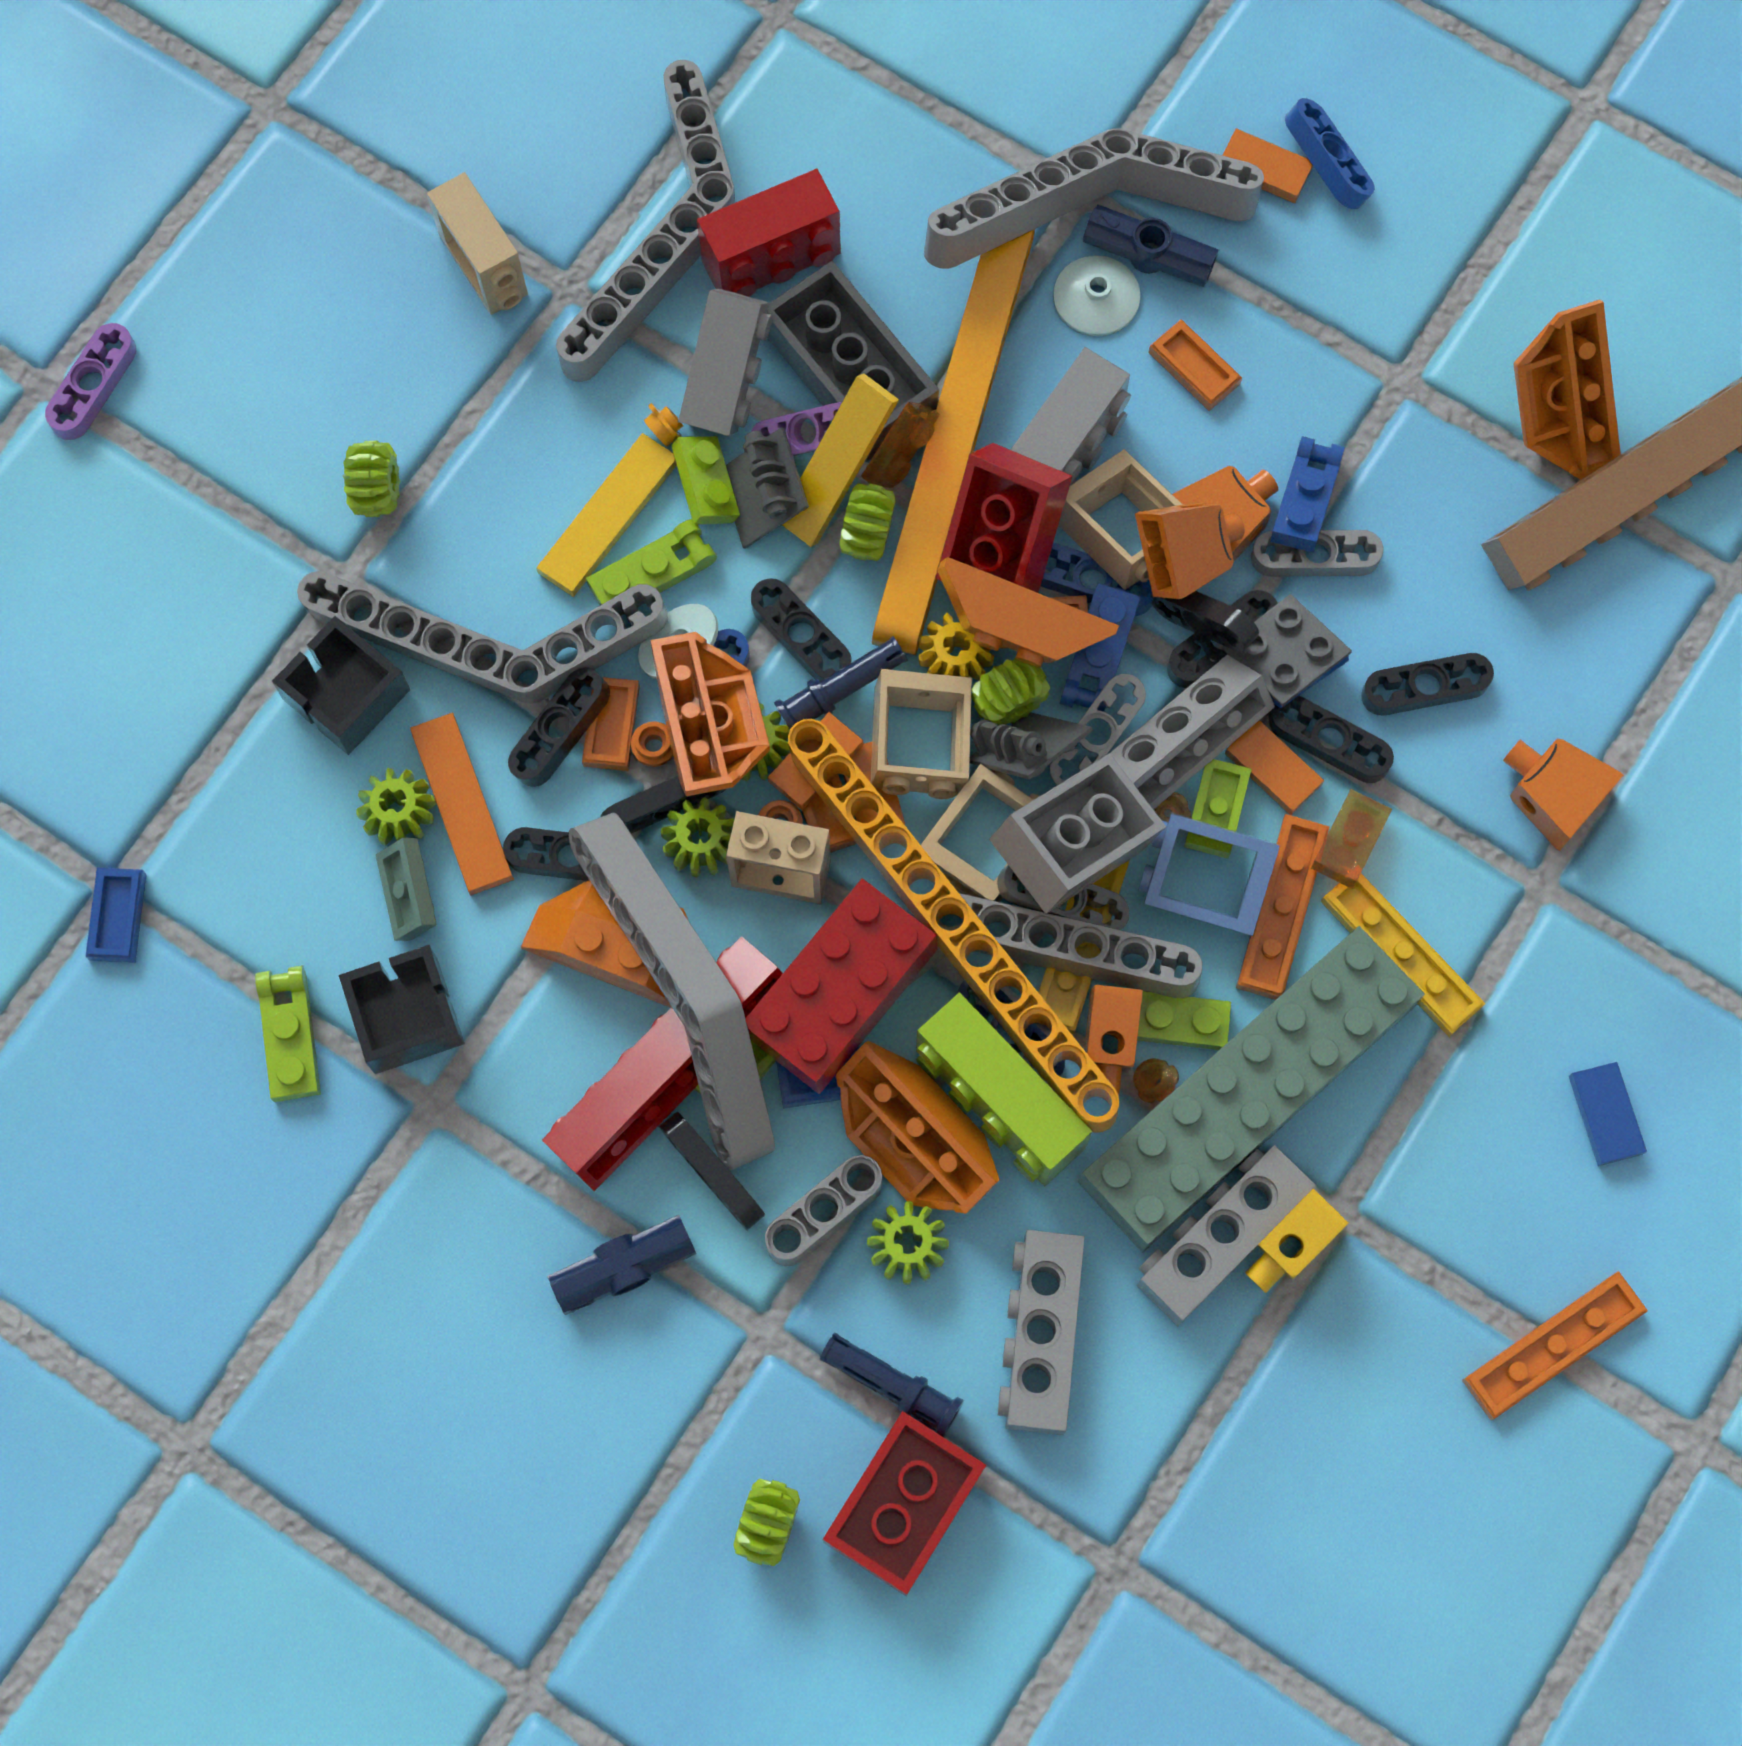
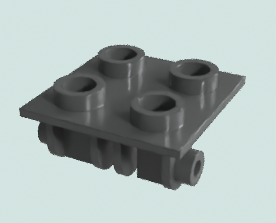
M782 427L767 437L763 436L761 431L748 433L745 436L746 442L743 444L744 453L726 464L740 516L735 520V524L743 548L749 547L809 507L785 430Z
M1291 594L1254 621L1259 630V635L1244 652H1237L1222 646V649L1230 657L1262 675L1269 694L1282 707L1352 653L1349 647Z
M1032 712L1011 726L1005 724L998 726V724L989 720H981L975 723L970 730V736L974 740L977 751L969 757V763L978 766L982 764L991 770L1030 780L1042 774L1046 767L1062 754L1073 750L1077 743L1093 730L1090 726Z

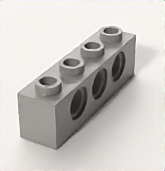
M1226 655L1111 751L1110 754L1154 810L1275 706L1262 675Z
M1275 1145L1265 1155L1259 1149L1252 1153L1238 1168L1244 1176L1232 1188L1224 1182L1205 1201L1211 1209L1199 1221L1191 1215L1172 1234L1178 1242L1166 1254L1158 1248L1139 1267L1144 1276L1137 1286L1177 1326L1315 1188L1316 1185ZM1249 1188L1261 1190L1267 1197V1208L1263 1210L1250 1208L1244 1200V1191ZM1216 1221H1224L1231 1225L1235 1233L1234 1241L1228 1244L1216 1241L1211 1234V1224ZM1184 1254L1195 1256L1202 1266L1201 1275L1193 1278L1184 1276L1177 1266L1178 1257Z
M1027 1230L1024 1243L1015 1242L1012 1271H1021L1019 1290L1010 1289L1007 1314L1008 1319H1016L1015 1337L1005 1338L1002 1367L1011 1368L1010 1387H1000L998 1416L1006 1417L1005 1429L1064 1435L1066 1432L1085 1236ZM1040 1272L1050 1273L1058 1282V1290L1052 1295H1041L1034 1290L1031 1282L1032 1277ZM1034 1320L1048 1322L1053 1329V1339L1046 1344L1033 1342L1027 1334V1325ZM1039 1368L1048 1376L1049 1386L1041 1393H1032L1024 1387L1022 1374L1027 1369Z

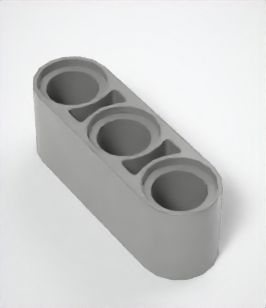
M864 1155L851 1157L769 1225L765 1234L766 1248L771 1259L783 1266H794L802 1262L874 1202L880 1195L882 1188V1172L878 1163L871 1157ZM856 1170L868 1171L874 1178V1184L866 1191H856L847 1182L851 1173ZM820 1200L831 1201L838 1209L837 1215L828 1222L817 1221L810 1213L813 1205ZM782 1231H793L801 1238L800 1245L795 1251L783 1253L775 1248V1237Z

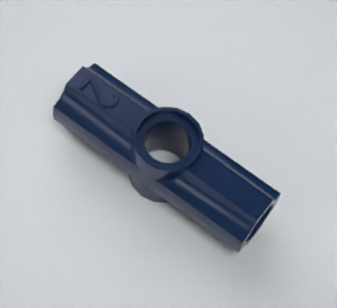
M1099 204L1093 209L1083 236L1084 243L1130 259L1134 268L1140 272L1150 274L1162 271L1202 287L1208 282L1219 249L1171 232L1168 224L1161 219L1152 217L1141 221ZM1148 242L1154 243L1159 248L1150 249L1146 248L1142 244Z
M677 1215L634 1236L632 1234H625L597 1247L593 1251L594 1255L547 1277L564 1315L591 1305L610 1294L618 1296L632 1291L651 1280V1275L697 1253L680 1216Z

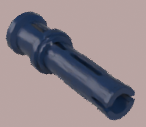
M894 636L821 682L818 678L815 680L811 679L807 682V688L785 701L781 699L775 701L774 704L789 729L803 719H816L823 714L826 715L828 712L833 714V711L836 709L834 706L836 703L876 680L881 669L892 670L900 664L906 663L908 659Z
M834 1333L832 1338L829 1339L819 1359L871 1390L885 1396L898 1405L897 1410L900 1411V1414L903 1411L908 1415L916 1417L936 1429V1433L942 1437L950 1429L964 1402L959 1397L951 1399L928 1385V1379L923 1376L918 1377L916 1375L913 1379L905 1373L903 1374L888 1363L850 1343L837 1333Z

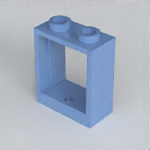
M1171 813L1169 821H1163L1166 828L1152 843V847L1160 849L1155 867L1146 864L1138 891L1147 893L1144 904L1253 936L1280 846L1273 842ZM1179 829L1256 851L1237 917L1160 895Z

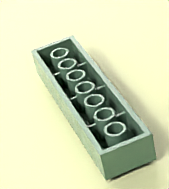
M1358 926L1085 1169L1078 1183L1143 1253L1415 1008L1425 993Z

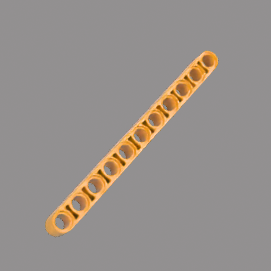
M1035 229L980 255L876 618L872 645L880 646L894 636L902 652L912 655L917 654L919 638L923 634L938 581L935 578L969 454L974 452L1030 254Z
M803 719L795 723L788 734V744L792 760L797 769L915 918L937 934L938 947L1044 1081L1093 1133L1104 1132L1110 1129L1116 1122L1119 1110V1095L1113 1085L827 727L815 719ZM814 739L822 743L821 747L812 753H806L799 749L800 745L807 740ZM835 774H843L850 778L849 782L840 788L830 787L826 784L827 780ZM869 808L878 813L877 817L869 823H861L854 819V815L862 809ZM897 843L906 848L905 853L898 858L890 859L882 854V850L889 844ZM918 879H927L934 883V888L926 894H916L910 890V885ZM948 914L957 915L963 920V924L958 929L951 931L942 929L938 922L943 916ZM976 950L986 951L992 957L989 964L983 967L972 966L966 959L971 952ZM1006 986L1014 987L1021 993L1019 1000L1012 1004L1000 1002L995 995L999 989ZM1033 1023H1042L1050 1029L1051 1034L1042 1041H1034L1029 1039L1024 1031ZM1062 1060H1071L1078 1064L1081 1070L1077 1076L1065 1079L1055 1073L1054 1066ZM1092 1097H1100L1109 1103L1110 1110L1103 1116H1093L1086 1112L1083 1105Z

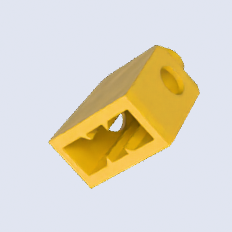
M1313 1188L1258 1244V1247L1264 1254L1245 1274L1262 1291L1267 1293L1284 1274L1293 1280L1349 1222ZM1289 1236L1296 1238L1301 1244V1249L1292 1258L1286 1257L1280 1250V1245Z

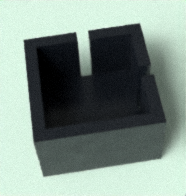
M334 616L307 644L314 660L321 668L315 673L308 658L302 652H299L272 680V683L281 698L308 722L311 724L315 723L321 733L349 755L410 691L403 672L338 617Z
M430 945L390 957V965L398 976V979L390 981L389 975L380 961L339 975L365 1062L375 1075L465 1044L453 1005L448 999L450 996L438 958Z

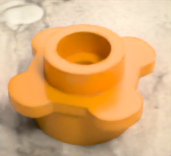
M652 403L648 405L652 413L644 419V422L666 447L678 437H683L678 431L684 425L678 422V417L667 406L660 411Z

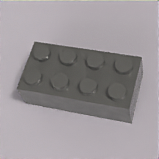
M833 261L769 303L767 314L772 315V324L767 338L822 406L843 402L855 378L863 373L899 399L868 454L867 461L935 415L939 402V388Z

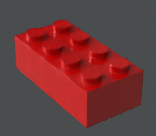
M862 878L746 1017L750 1040L820 1094L938 950L937 934Z

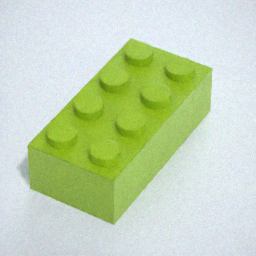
M960 992L917 1030L916 1052L919 1056L916 1058L919 1066L932 1079L935 1080L940 1076L950 1086L949 1097L964 1113L967 1114L972 1110L984 1122L980 1128L996 1147L1000 1148L1004 1144L1017 1157L1013 1164L1028 1181L1033 1183L1038 1179L1045 1187L1086 1149L1092 1130Z

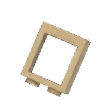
M463 172L427 192L440 238L490 315L500 310H508L515 307L523 297L528 295L518 252L467 174Z
M1123 449L1070 485L1059 526L1126 590L1139 580L1141 582L1149 580L1143 549L1134 556H1131L1090 514L1120 493H1123L1140 511L1183 504Z
M881 669L874 687L871 784L875 788L882 789L885 793L891 795H904L909 792L928 793L930 797L935 799H950L959 794L969 780L972 678ZM889 706L952 712L950 771L887 765Z
M982 764L979 765L921 843V846L959 893L1001 902L1003 897L998 890V876L994 881L947 850L941 843L982 788L1015 811L1039 796L1031 793L1029 796L1014 787L1015 782L1009 775L1004 772L989 770ZM1016 875L1012 876L1011 880L1016 881L1018 877Z
M736 811L726 854L731 887L822 904L831 863L829 829ZM776 876H781L784 879L781 885L773 883V879Z

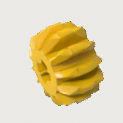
M948 612L943 615V626L931 621L927 625L929 635L919 638L918 647L924 652L919 655L918 662L922 667H930L927 671L928 674L959 677L970 676L980 681L981 675L985 674L983 667L993 665L994 655L989 652L991 649L974 643L972 641L974 634L964 631L961 623L954 622ZM954 647L963 649L959 652L958 656L950 655Z

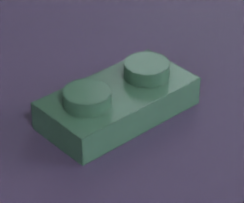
M401 838L377 853L376 860L394 941H410L437 924L418 839Z

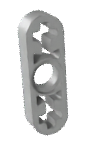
M1321 530L1317 544L1323 545L1328 550L1329 559L1323 563H1314L1306 557L1305 550L1297 549L1295 554L1296 562L1293 563L1291 561L1293 553H1290L1292 547L1270 542L1272 531H1267L1256 539L1251 553V562L1259 573L1270 577L1364 576L1372 573L1377 568L1383 555V544L1375 533L1368 530ZM1338 544H1342L1340 553H1344L1341 562L1336 561L1339 553ZM1357 545H1363L1364 551L1370 553L1366 561H1361L1357 553H1352ZM1267 546H1275L1276 553L1280 554L1277 562L1270 561L1269 555L1263 554Z
M1120 674L1109 680L1078 722V724L1086 725L1091 719L1100 718L1105 720L1111 729L1110 738L1102 745H1092L1085 737L1079 741L1083 748L1098 754L1092 763L1085 756L1079 763L1078 768L1080 771L1107 755L1144 704L1146 697L1145 687L1137 677L1130 674ZM1129 682L1135 687L1132 695L1137 700L1133 705L1124 703L1116 714L1124 716V720L1118 725L1111 715L1097 710V707L1103 701L1110 708L1117 697L1112 691L1113 687L1116 684L1124 687ZM1074 748L1062 754L1050 763V775L1057 785L1064 782L1059 777L1063 771L1058 766L1059 761L1062 758L1070 761L1078 752L1077 749Z

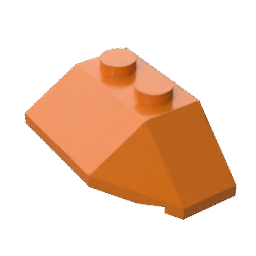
M1599 299L1558 312L1513 363L1524 445L1580 480L1621 455L1604 302Z
M949 557L940 562L937 570L963 630L974 634L972 641L980 646L996 651L999 650L1000 645L1017 651L1015 658L1031 666L1041 668L1043 662L1049 664L1115 635L1119 628L1117 624Z
M697 632L650 640L664 718L679 782L685 795L691 796L733 788L770 751L751 670L724 651L707 643V639Z
M590 880L539 905L523 940L521 949L662 1005L672 1007ZM680 908V909L682 910V912L684 913V915L686 916V913H685L684 909H683V908Z
M867 1041L836 1073L837 1085L841 1091V1107L847 1137L865 1156L871 1157L878 1163L882 1175L906 1201H911L913 1206H928L931 1209L953 1210L957 1213L966 1214L999 1182L1000 1179L985 1134L921 1066L871 1041Z

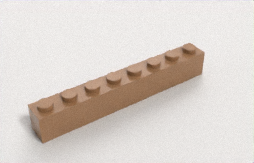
M1742 377L1482 543L1481 546L1507 589L1511 590L1525 586L1527 591L1543 584L1551 578L1548 570L1561 563L1564 568L1575 563L1587 554L1584 547L1594 540L1598 544H1602L1623 531L1619 524L1632 517L1634 522L1644 518L1658 508L1655 501L1665 494L1671 499L1693 486L1690 478L1701 471L1706 476L1720 469L1728 463L1725 455L1735 449L1742 453Z

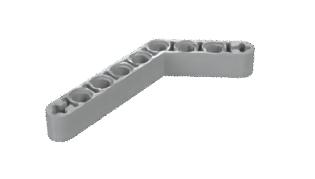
M677 60L671 63L663 74L667 107L690 188L560 333L556 348L563 374L573 381L583 382L594 377L701 256L697 219L735 203L733 181L703 76L699 67L691 61ZM682 89H687L690 97L684 99ZM691 123H700V124H702V125H700V126H698V127H689V126H687L688 124H691ZM703 159L712 160V162L709 164L697 163L698 161ZM714 196H720L724 198L718 202H711L708 200L709 198ZM685 227L697 228L695 231L690 233H684L680 231ZM660 257L670 259L669 261L663 264H656L652 262ZM632 288H639L643 290L636 295H628L625 293L626 291ZM605 319L615 321L612 325L606 327L597 325V323Z
M1113 128L932 212L928 218L924 257L928 263L938 268L949 269L956 267L1115 190L1125 191L1233 221H1246L1256 213L1264 182V174L1260 168L1249 162L1136 132Z
M316 571L307 574L302 578L297 589L298 599L312 617L322 623L327 624L336 616L365 640L529 704L540 702L557 692L572 672L581 668L595 670L657 634L664 628L668 618L667 609L657 589L650 585L639 584L525 650H520L326 572ZM329 592L334 600L339 603V606L337 607L334 602L325 598H320L316 602L315 598L318 595L325 596ZM643 604H646L652 610V613L646 617L638 609ZM365 605L373 606L369 618L364 621H354L355 612L360 607ZM623 614L626 615L628 621L632 625L628 629H626V626L621 618ZM406 621L414 622L413 630L409 635L402 638L395 637V629L399 624ZM613 625L617 627L615 636L610 640L599 641L595 639L597 630L602 626ZM448 637L455 639V644L451 651L445 654L435 653L436 645L440 640ZM572 647L578 650L577 656L572 662L568 664L556 662V657L562 649ZM495 654L497 656L495 664L490 669L484 671L476 669L477 661L483 655ZM527 670L538 672L537 680L531 686L520 687L517 685L518 677L521 673Z
M611 813L571 828L569 830V841L577 861L685 1027L713 1145L718 1158L731 1171L772 1153L775 1150L773 1132L743 1007L735 990L616 813Z
M959 893L986 927L994 922H1001L1009 927L1010 930L1007 934L994 938L1013 961L1042 968L1051 967L1055 968V971H1067L1077 976H1087L1094 980L1172 998L1191 996L1197 990L1200 983L1202 960L1193 948L1186 945ZM940 920L938 922V925L947 931L958 929L963 924L961 922L957 926L950 927L944 925ZM1041 932L1050 934L1055 939V942L1049 947L1039 948L1030 939L1035 934ZM1088 942L1097 945L1101 953L1091 959L1083 958L1076 952V948L1080 944ZM939 947L910 984L946 957ZM976 950V951H974V952H978V953L990 955L988 952L983 951V950ZM1128 954H1138L1145 959L1147 964L1139 969H1130L1122 963V958ZM1156 959L1162 960L1159 975L1153 974ZM1177 965L1186 967L1183 979L1174 977Z

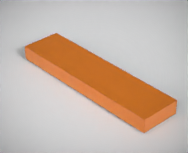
M453 712L410 727L470 896L513 881V875L504 855L501 842Z
M1288 814L1284 815L1276 842L1280 846L1253 936L1250 935L1236 985L1237 989L1274 1000L1284 993L1330 826Z
M1617 1271L1462 1379V1381L1488 1418L1493 1420L1648 1310L1621 1273Z

